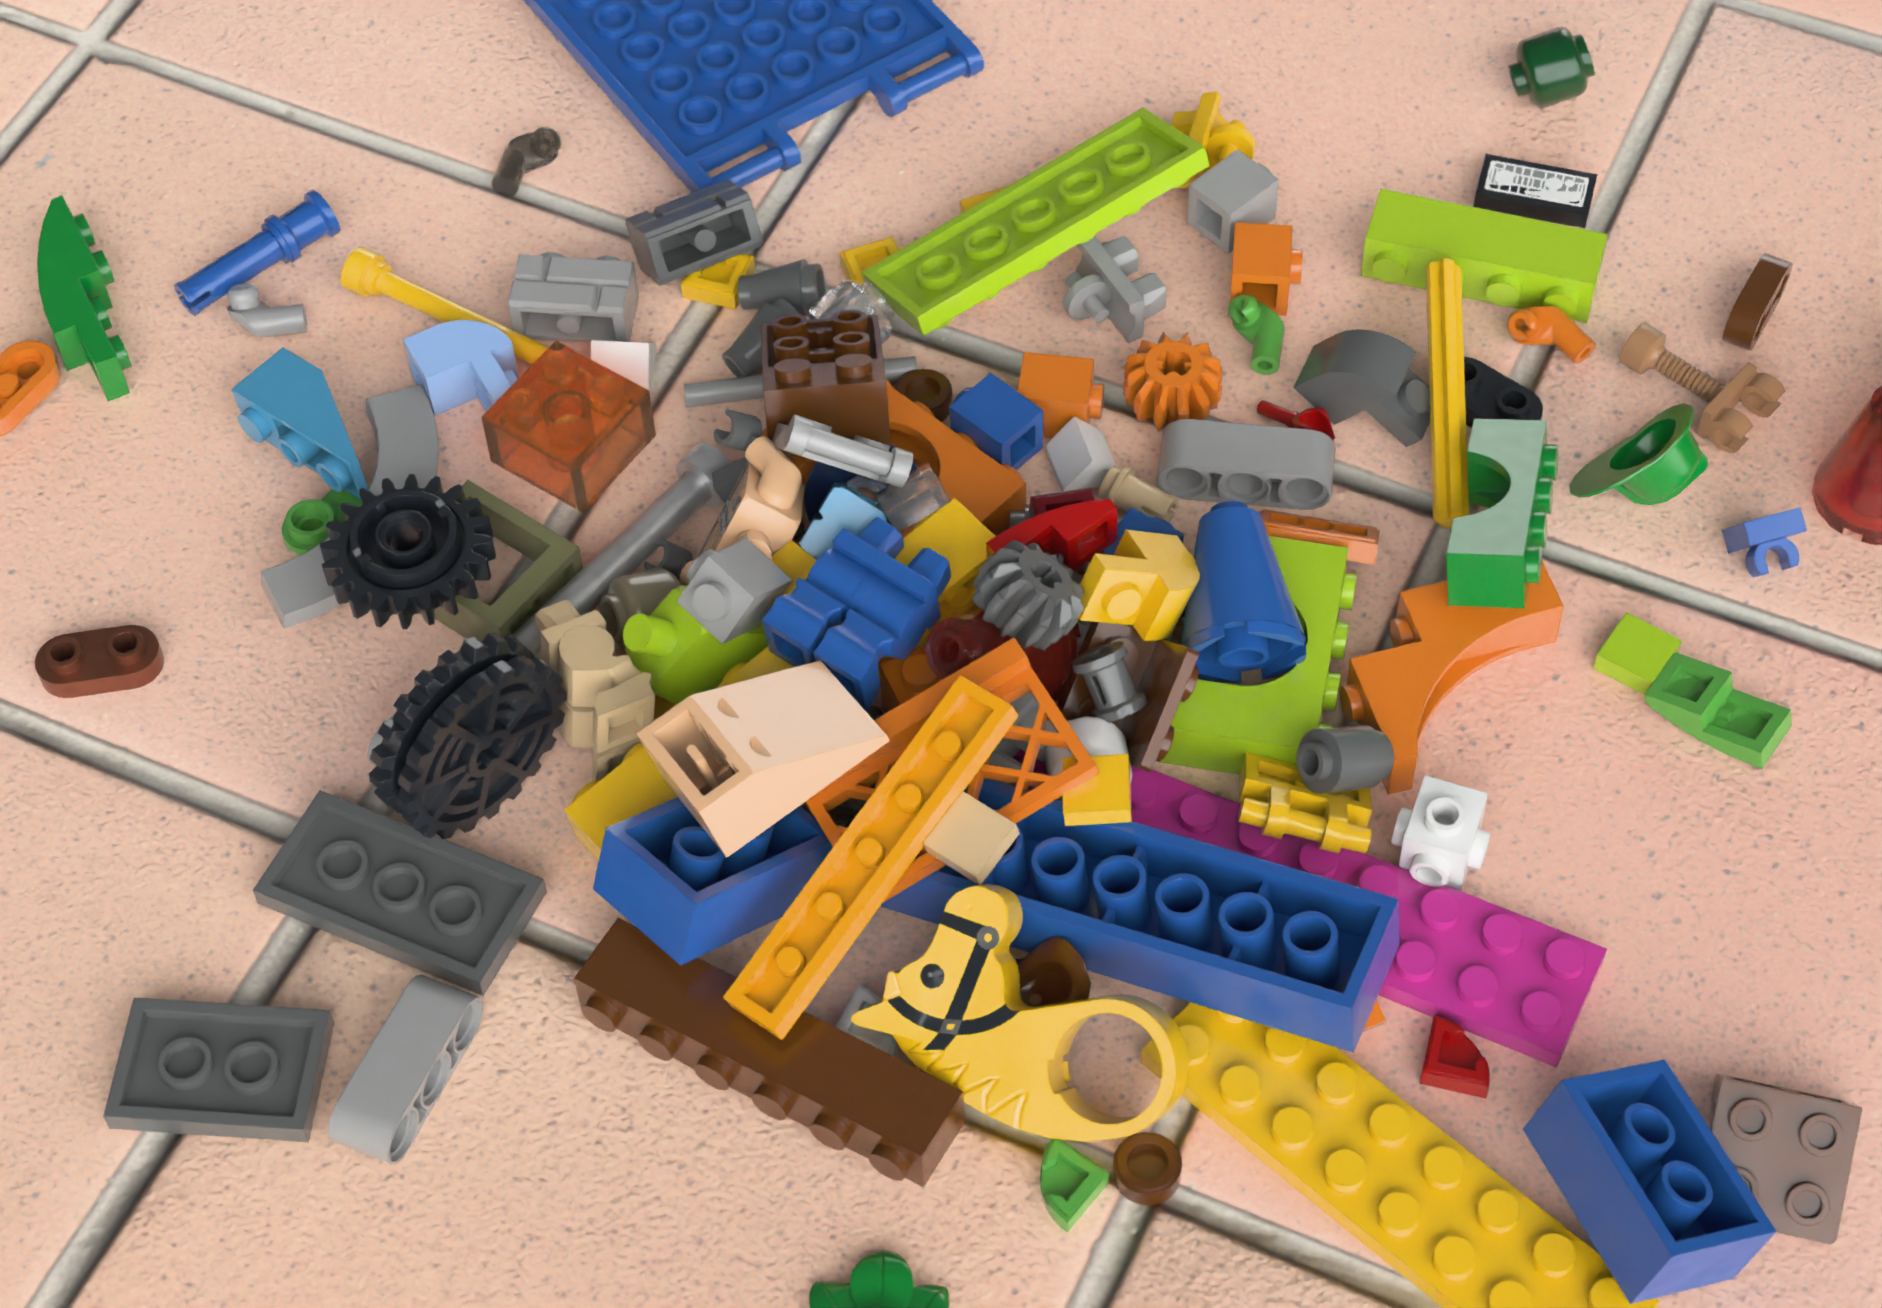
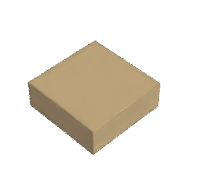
M962 791L925 839L923 845L927 853L976 884L981 885L1020 833L1015 823Z

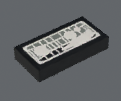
M1486 154L1473 207L1586 228L1598 174Z

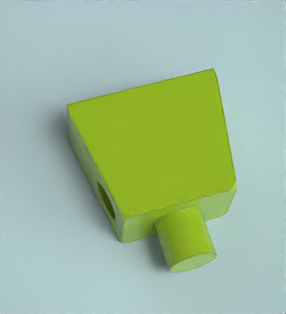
M679 586L665 597L651 615L642 613L632 615L624 626L623 640L626 645L625 652L630 656L633 665L641 672L651 673V689L655 695L674 704H679L690 695L715 689L721 684L723 677L731 668L742 662L748 663L768 647L763 623L761 626L721 644L677 603V600L687 587Z

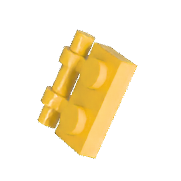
M1246 752L1239 774V801L1241 805L1237 822L1260 827L1261 835L1280 840L1284 834L1315 841L1318 842V849L1336 854L1340 852L1341 848L1363 854L1367 852L1372 829L1367 827L1372 813L1371 788L1318 794L1311 791L1304 784L1296 764Z

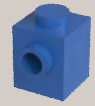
M992 373L988 374L973 388L968 387L962 390L949 407L950 429L956 433L961 432L968 435L982 452L999 464H1007L1017 471L1043 449V410Z

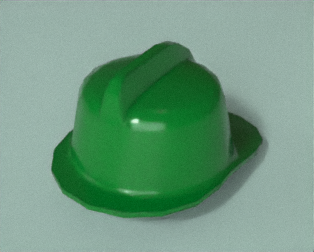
M1682 403L1666 409L1642 426L1634 435L1586 464L1574 476L1569 485L1571 495L1578 498L1589 497L1614 488L1634 503L1654 505L1667 502L1680 494L1706 470L1708 465L1706 456L1700 450L1698 443L1689 430L1695 415L1693 407Z

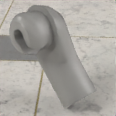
M238 284L229 289L227 293L230 306L227 307L229 316L252 335L263 338L307 332V319L303 304L270 308L264 302L259 301L258 288L253 284Z

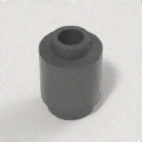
M1368 725L1313 729L1304 735L1298 747L1296 764L1304 784L1315 793L1325 794L1370 789L1390 774L1394 764V751L1388 737L1383 732L1375 730Z

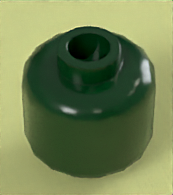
M1556 27L1523 39L1517 45V62L1508 65L1517 96L1529 94L1532 102L1539 108H1546L1580 96L1587 88V78L1595 75L1591 56L1582 34L1573 36L1565 27Z

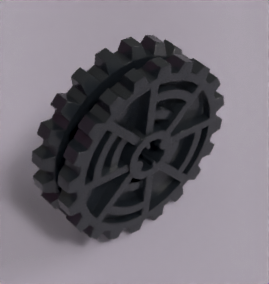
M497 632L487 633L482 642L475 637L464 640L460 651L456 653L448 649L438 657L436 667L430 672L423 669L414 678L415 687L409 694H400L393 704L397 709L393 718L382 723L378 734L383 737L381 744L372 749L370 760L377 765L369 773L370 782L377 787L374 793L388 807L390 806L397 813L402 814L403 819L412 828L428 838H432L435 834L439 835L442 839L451 838L457 828L466 833L475 828L481 817L485 816L491 819L499 813L500 804L507 798L514 800L522 791L521 784L528 776L536 775L542 766L539 759L543 753L552 750L557 740L552 734L554 729L563 724L565 713L559 707L567 700V691L560 686L564 681L561 675L542 659L535 657L532 651L509 634L503 638Z

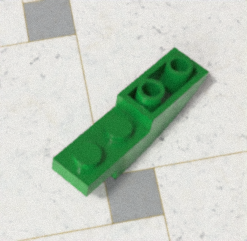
M62 195L51 200L43 220L39 238L37 272L41 300L66 370L69 371L89 363L109 402L130 393L122 370L132 367L119 335L108 338L105 333L106 330L112 328L106 310L113 308L106 285L115 282L102 250L91 253L89 247L96 245V242L84 214L81 213L73 216Z

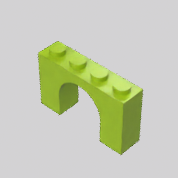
M1269 536L1306 636V659L1301 664H1297L1284 676L1260 685L1241 686L1198 679L1190 697L1185 702L1180 701L1171 722V726L1174 727L1173 741L1168 753L1160 763L1239 775L1245 754L1248 752L1296 764L1298 747L1304 735L1313 729L1331 728L1333 726L1321 724L1323 709L1336 710L1341 674L1330 672L1332 659L1344 660L1349 623L1338 622L1340 609L1352 610L1357 574L1346 572L1349 547Z

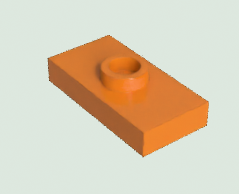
M1266 509L1259 512L1268 536L1349 547L1347 561L1375 565L1380 530H1377V527Z

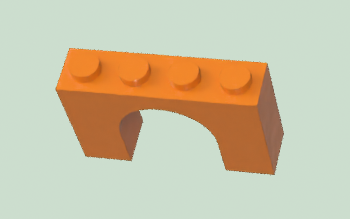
M886 379L891 444L897 448L913 452V462L916 467L929 475L936 484L930 495L894 526L904 538L913 531L915 524L923 515L931 510L941 509L954 497L995 536L1009 529L1010 510H1025L1026 482L1023 481L1020 474L1013 467L996 462L982 452L968 435L954 432L936 419L927 406L918 401L912 402L895 390ZM767 428L762 431V436L767 437ZM802 456L788 457L800 470L801 483L806 488L809 474L817 461Z

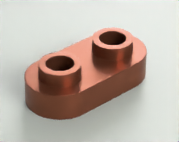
M125 625L59 635L47 641L39 649L35 657V669L44 689L51 695L59 698H75L140 688L152 682L160 674L164 664V656L157 637L151 630L139 625ZM124 650H131L130 652L120 653Z

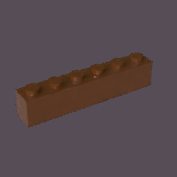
M620 918L616 919L574 977L581 1011L588 1021L601 1030L614 1032L617 1029L637 1039L644 1050L660 1060L670 1061L674 1058L693 1068L704 1082L716 1089L725 1091L730 1087L751 1098L758 1109L774 1119L785 1120L788 1117L806 1126L816 1139L832 1149L843 1150L846 1147L868 1158L870 1164L878 1172L890 1179L901 1181L906 1178L922 1187L926 1185L965 1123L962 1090L805 1011L802 1012L789 1032L781 1040L731 1007L723 998L737 977L699 958L679 965L636 926Z

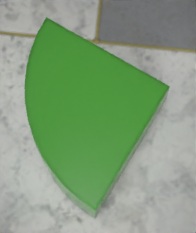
M1051 1139L1042 1156L1040 1172L1041 1195L1049 1215L1060 1228L1068 1233L1109 1184V1172L1061 1139Z

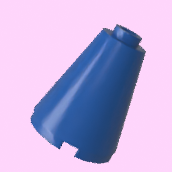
M1225 501L1214 505L1210 512L1203 515L1199 520L1193 558L1196 561L1200 579L1186 605L1180 645L1199 652L1195 665L1199 668L1198 678L1205 681L1242 683L1241 671L1261 669L1262 680L1291 671L1297 664H1301L1306 659V636L1262 517L1258 511L1248 508L1243 502Z

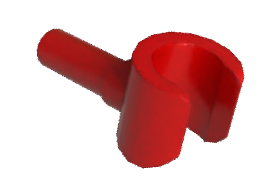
M1265 400L1260 401L1257 406L1258 414L1285 424L1288 428L1320 431L1328 435L1332 440L1335 439L1329 416L1322 407L1309 408L1299 413Z

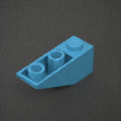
M282 347L231 389L241 412L238 415L240 426L254 441L262 443L265 440L279 449L283 456L294 466L302 467L305 465L318 473L322 480L337 492L345 490L361 500L359 490L361 488L368 489V486L322 370Z

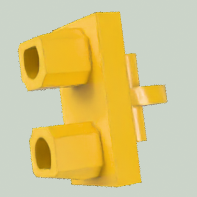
M1218 91L1202 93L1197 110L1174 113L1171 126L1204 146L1210 164L1209 167L1193 175L1185 184L1177 188H1189L1192 182L1237 149L1251 160L1254 156L1256 141L1252 134L1245 130L1244 123L1238 120H1233L1229 123L1220 114L1219 105L1221 97Z

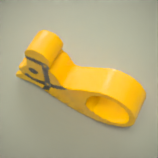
M984 884L972 886L954 894L946 904L937 932L926 953L903 969L888 972L882 1003L858 1011L851 1016V1021L858 1026L892 1034L902 1051L920 1070L962 1090L964 1102L978 1111L1011 1127L1051 1139L1087 1142L1120 1138L1137 1133L1159 1121L1172 1110L1180 1099L1188 1078V1051L1179 1027L1163 1009L1146 999L1132 995L1116 994L1036 1007L1026 1005L1022 1001L1019 970L1015 959L1009 952V947L1021 929L1023 912L1021 903L1015 893L1000 885ZM1114 1013L1134 1020L1151 1035L1158 1047L1162 1062L1161 1084L1153 1102L1140 1115L1115 1117L1104 1114L1085 1102L1076 1088H1069L1066 1082L1072 1079L1069 1071V1060L1063 1061V1055L1069 1053L1074 1036L1080 1027L1096 1014Z

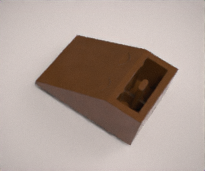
M843 310L834 313L831 318L807 320L802 315L791 314L779 316L772 323L761 324L763 393L767 437L771 441L777 423L789 425L792 416L796 414L831 426V433L854 440L855 435L889 445L891 449L887 385L878 314L867 315L860 310ZM781 450L787 457H797V456H799V455H796V454H793V453H790V452Z

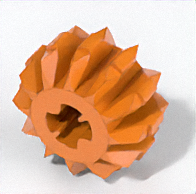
M1164 332L1158 340V344L1141 340L1137 354L1128 355V361L1125 364L1123 395L1126 399V405L1134 406L1133 411L1136 413L1137 421L1154 418V424L1158 432L1167 423L1170 424L1177 420H1206L1207 416H1209V411L1217 409L1222 396L1223 369L1220 366V359L1212 357L1209 343L1192 346L1188 333L1179 341L1170 340Z

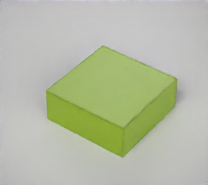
M1626 612L1597 653L1594 669L1645 694L1675 652L1679 653L1682 640Z

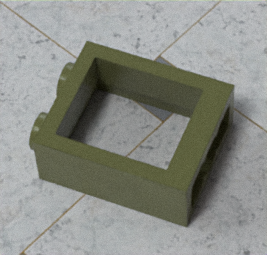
M467 480L462 485L466 500L479 499L483 516H489L493 536L535 561L491 606L478 598L469 599L457 595L455 598L459 611L458 614H450L443 607L435 609L436 620L466 639L475 637L482 642L487 633L497 632L503 638L507 634H514L583 569L579 546Z

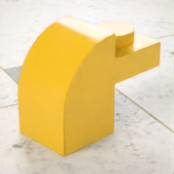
M1125 530L1113 555L1094 554L1079 584L1085 593L1081 598L1084 610L1078 618L1082 621L1133 625L1143 641L1165 639L1172 634L1200 579L1196 561L1177 535Z

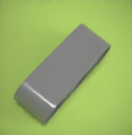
M1181 419L1171 422L1163 431L1157 483L1161 490L1171 495L1174 494L1179 499L1218 503L1239 501L1252 506L1314 510L1326 505L1332 496L1335 443L1328 435L1310 429Z
M415 976L404 989L339 1097L329 1122V1138L333 1142L390 1165H395L401 1161L473 1041L482 1019V999L427 976Z

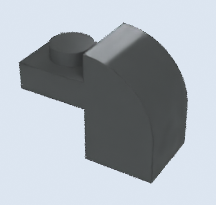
M1362 329L1347 330L1314 345L1293 387L1314 407L1325 409L1330 421L1334 425L1366 410L1405 447L1421 441L1430 423L1429 386L1409 368L1416 352L1400 340L1380 332Z

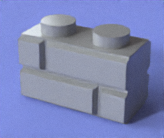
M545 252L539 256L519 254L515 270V280L512 282L508 299L513 330L531 339L586 343H591V340L630 342L639 293L634 262L622 261L613 256L584 259L569 258L555 252Z

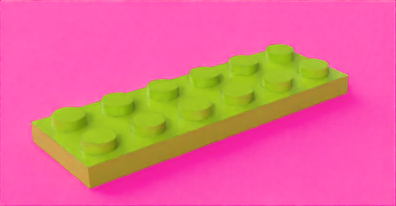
M1142 107L864 270L861 274L867 290L924 336L933 330L948 325L954 317L981 301L995 297L1003 288L1028 273L1044 268L1050 260L1072 247L1091 240L1096 233L1119 219L1138 212L1143 205L1161 194L1185 184L1190 177L1210 166L1205 147Z

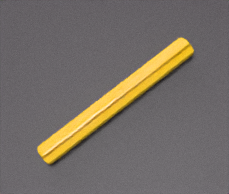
M1443 258L1441 261L1430 262L1426 268L1432 504L1434 521L1439 523L1441 528L1451 529L1453 518L1469 515L1461 268L1455 264L1453 259Z

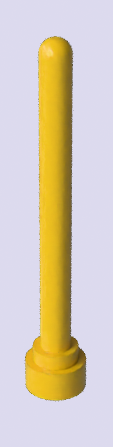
M362 246L351 252L344 263L341 272V285L349 291L365 298L371 295L378 297L384 294L443 323L456 320H473L487 323L502 331L511 340L515 357L570 383L579 382L584 377L585 369L581 362L393 274L392 267L386 264L385 257Z

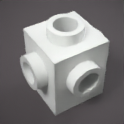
M1425 775L1413 810L1401 807L1395 824L1391 844L1402 847L1399 867L1409 870L1411 876L1424 885L1432 887L1447 885L1461 891L1468 868L1472 867L1481 870L1488 848L1491 832L1481 829L1488 793Z

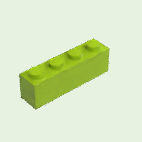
M1380 188L1365 237L1361 276L1426 290V268L1428 264L1432 261H1441L1443 258L1453 259L1455 264L1461 268L1462 297L1517 309L1554 306L1561 309L1572 320L1587 323L1601 271L1608 234Z

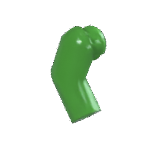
M1241 294L1236 296L1229 304L1228 315L1232 319L1233 326L1237 332L1253 345L1251 368L1262 375L1276 373L1279 370L1285 332L1282 319L1264 303L1257 301L1253 295Z

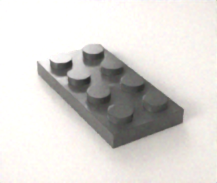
M319 790L253 889L257 903L484 996L546 895L547 890L543 878L435 835L432 838L425 837L418 830L416 831L407 824Z

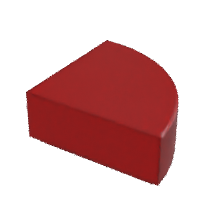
M1434 1015L1419 1084L1486 1099L1490 1083V1071L1486 1058L1482 1057L1474 1043L1464 1035L1465 1030L1451 1020Z

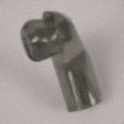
M540 127L535 132L523 134L510 140L504 149L492 179V188L503 196L510 197L517 194L524 174L545 167L556 159L561 148L559 134L552 128Z

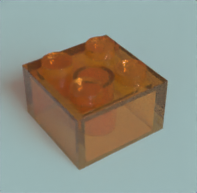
M555 341L481 417L491 462L582 513L595 502L656 436L649 390L558 341Z

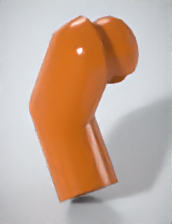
M1558 307L1522 308L1514 311L1507 321L1508 333L1518 343L1524 345H1556L1574 364L1585 360L1596 346V343Z

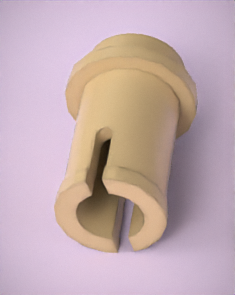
M1116 465L1113 466L1103 479L1098 492L1099 498L1110 499L1118 508L1125 512H1128L1132 507L1150 517L1162 518L1170 523L1175 514L1174 511L1169 509L1171 507L1176 509L1179 504L1178 496L1171 495L1135 476V469L1131 466H1126L1124 469Z

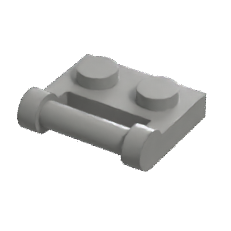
M796 414L792 416L789 425L777 423L772 439L775 448L902 488L908 479L913 463V452L894 447L889 452V445L855 435L854 440L831 433V426Z

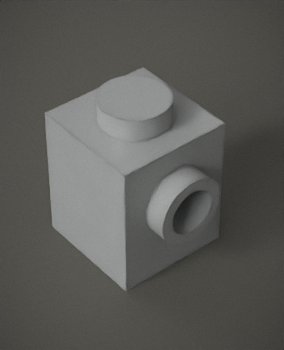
M1237 149L1189 185L1187 224L1229 254L1233 251L1235 222L1268 224L1275 219L1279 179L1266 166L1254 162Z
M746 538L717 552L712 548L703 552L689 567L686 577L690 580V583L677 600V603L721 644H724L761 626L762 618L772 608L776 598L785 592L792 579Z

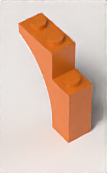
M1543 561L1540 583H1529L1525 608L1448 606L1447 580L1401 591L1396 618L1390 620V635L1394 648L1350 658L1347 684L1340 687L1342 709L1350 723L1357 721L1358 725H1368L1375 730L1383 732L1390 740L1394 751V764L1388 777L1382 780L1388 795L1412 789L1420 735L1432 713L1457 685L1492 662L1520 651L1556 642L1564 605Z

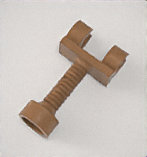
M1646 322L1640 324L1633 331L1619 356V362L1641 375L1650 368L1656 369L1657 372L1666 375L1667 378H1670L1673 382L1675 381L1678 385L1680 384L1683 388L1685 387L1686 390H1690L1691 393H1695L1696 396H1700L1703 400L1705 399L1709 404L1702 411L1696 434L1704 439L1709 436L1715 446L1728 453H1736L1748 441L1745 435L1753 427L1750 420L1742 412L1733 408L1742 401L1744 406L1754 415L1770 417L1782 404L1777 400L1786 391L1777 378L1767 373L1756 372L1758 367L1750 362L1727 385H1721V382H1716V379H1711V376H1706V373L1672 354V352L1667 351L1664 347L1666 335Z

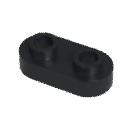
M1464 357L1466 425L1472 428L1474 419H1542V402L1534 392L1481 361Z

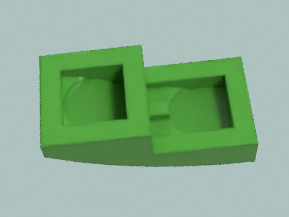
M1676 652L1644 694L1647 705L1683 731L1718 751L1760 769H1763L1792 726L1791 709L1733 689L1732 672Z

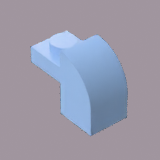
M456 320L433 326L403 339L411 376L416 385H422L431 404L434 416L478 398L501 437L522 429L518 404L525 402V397L519 383L520 379L513 344L502 331L492 325L479 321Z

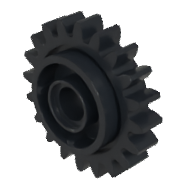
M409 474L402 489H396L393 482L389 478H385L382 481L383 493L381 495L375 496L365 488L359 490L362 506L356 507L348 503L340 504L339 508L344 522L331 521L326 524L330 540L320 543V549L325 562L322 564L328 586L333 588L337 603L344 604L349 602L353 617L357 619L371 610L376 626L382 627L391 615L396 614L398 615L401 628L408 629L412 622V616L419 613L430 626L435 623L434 611L436 608L443 607L450 614H458L459 611L455 597L461 595L465 598L476 599L478 592L475 580L485 581L491 578L488 561L496 559V552L492 539L494 536L489 516H483L478 498L466 500L463 486L460 484L453 486L444 493L440 477H433L425 488H419L415 474Z

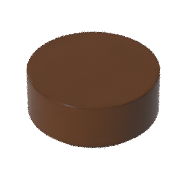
M917 369L904 374L896 382L895 390L912 402L918 401L923 403L940 422H943L950 415L949 407L953 403L952 386L943 374L931 369Z
M1141 1132L1129 1136L1118 1146L1113 1159V1179L1118 1191L1125 1198L1141 1205H1154L1166 1201L1178 1189L1181 1182L1182 1158L1178 1148L1171 1140L1157 1133Z

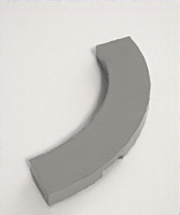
M419 384L366 398V414L372 425L378 448L377 467L369 491L375 496L381 495L383 493L382 481L385 478H389L396 489H402L409 474H415L419 488H425L428 482L437 476L439 444L432 407L422 385ZM320 544L292 560L261 571V585L283 629L314 619L342 605L337 603L332 586L327 584L322 564L325 562Z

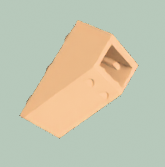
M821 660L690 695L636 733L663 779L726 858L890 741L884 731Z

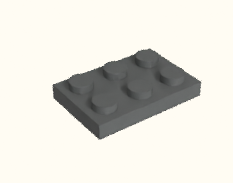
M134 997L103 1117L109 1129L309 1142L334 1027L330 1010Z

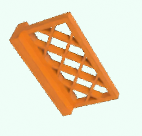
M1015 637L874 720L890 741L805 801V804L813 817H815L832 847H834L847 827L835 825L828 811L850 798L868 801L960 675L1009 704L1030 692L1039 706L1033 729L1012 725L1003 737L1029 742L1021 770L988 765L990 755L970 782L967 791L968 795L978 800L984 778L1016 784L1012 801L999 810H994L1016 824L1063 796L1069 790L1100 774L1096 763L1031 668L1027 655ZM1048 721L1056 733L1045 731ZM1041 745L1068 749L1076 761V764L1056 776L1033 773ZM876 783L875 788H871V787H870V786H872L873 784ZM1029 786H1030V787H1036V788L1032 789L1031 791L1027 792ZM923 846L918 855L922 856L913 860L883 903L946 866V864L927 853Z

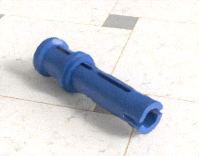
M310 190L304 194V201L280 217L273 214L267 217L261 225V232L183 281L174 284L175 292L178 295L183 294L179 299L184 307L193 316H196L201 310L225 296L232 286L246 283L280 260L285 263L289 261L294 262L301 257V250L325 235L334 237L339 234L341 230L338 220L324 198L315 190Z

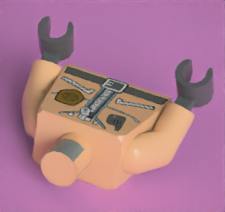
M726 410V415L732 421L731 431L715 429L714 439L720 446L746 451L745 458L748 462L697 558L710 548L717 552L747 538L772 561V556L793 539L800 525L805 485L801 483L802 477L797 466L780 449L775 448V444L768 437L762 436V423L759 418L733 410ZM657 539L655 543L664 547V557L658 566L645 561V569L664 568L673 573L681 585H688L690 580L686 577V573L695 561L693 560L692 553L667 540Z

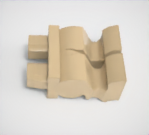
M563 600L542 608L536 613V629L541 635V651L536 654V657L551 666L564 680L560 686L567 691V700L559 707L565 713L563 724L559 726L560 732L572 747L593 748L592 781H600L622 763L625 755L632 747L641 742L636 733L654 721L655 693L651 689L652 675L651 673L639 671L633 665L629 655L615 656L614 639L606 631V621L598 610L580 616L570 600Z

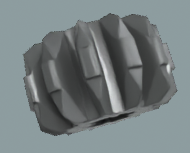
M1012 540L1007 546L1000 548L994 556L990 555L978 570L979 575L973 581L976 592L972 599L978 607L985 610L982 619L985 622L993 623L999 628L1001 637L1006 635L1012 638L1015 637L1023 649L1032 645L1037 649L1045 651L1052 643H1057L1063 635H1067L1079 620L1078 616L1084 610L1081 598L1085 592L1081 585L1071 580L1074 573L1073 570L1065 568L1058 563L1056 554L1049 556L1043 553L1039 545L1034 542L1025 546L1021 542Z

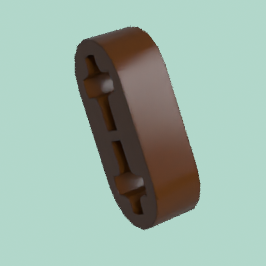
M1767 253L1761 256L1733 306L1724 329L1723 341L1749 351L1754 348L1786 288L1793 266L1791 262Z

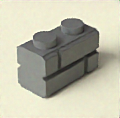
M729 179L654 208L653 213L644 211L625 219L627 231L641 271L648 277H651L659 286L763 245L762 234L748 192L737 187Z

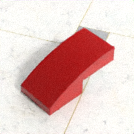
M1110 499L1071 504L1044 512L1005 530L986 542L987 558L990 555L994 556L1000 548H1004L1012 540L1021 542L1025 546L1034 542L1039 545L1042 551L1046 550L1052 555L1060 552L1064 555L1063 563L1075 571L1092 559L1095 553L1099 554L1118 540L1117 506Z

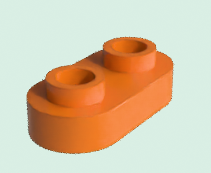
M33 340L22 341L8 347L0 355V437L12 431L57 386L60 380L61 372L55 354L43 342Z

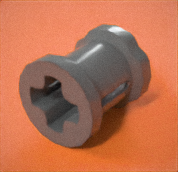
M1123 641L1112 642L1091 649L1071 662L1075 674L1083 675L1095 705L1091 712L1092 717L1102 718L1108 723L1133 714L1148 703L1144 692L1137 691L1124 660L1128 651Z

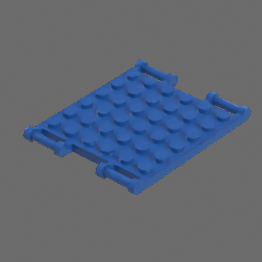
M523 0L691 193L727 179L735 183L737 187L742 188L779 168L783 171H788L801 163L800 151L787 132L869 90L876 96L883 112L888 117H893L905 111L907 103L962 75L965 78H970L984 70V60L979 49L932 0ZM946 51L951 56L899 83L893 79ZM762 144H765L768 148L712 178L707 174V172Z

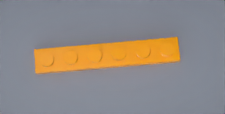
M961 675L957 678L723 996L731 1007L783 1040L921 851L925 839L962 791L966 789L1018 718V714L1011 704Z

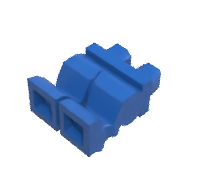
M876 517L857 536L843 528L832 541L833 548L827 550L818 558L806 580L798 578L795 583L796 588L790 594L778 596L772 608L762 618L771 653L793 667L821 660L866 712L874 702L881 686L878 675V662L883 656L905 660L922 638L926 628L930 630L941 617L938 597L951 579L949 561L929 547L922 548L908 566L895 559L896 556L904 548L903 536L894 526L879 517Z

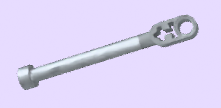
M697 444L676 464L678 480L540 609L563 600H570L580 616L591 612L600 603L601 598L607 595L608 588L613 580L631 574L661 546L655 543L657 539L667 540L703 505L709 508H718L724 502L713 488L712 472L731 464L730 460L722 452L709 444ZM536 613L512 634V636L532 651L535 657L541 651V635L536 629ZM378 731L373 736L367 752L368 760L374 766L377 765L370 760L371 751L381 744L383 740Z

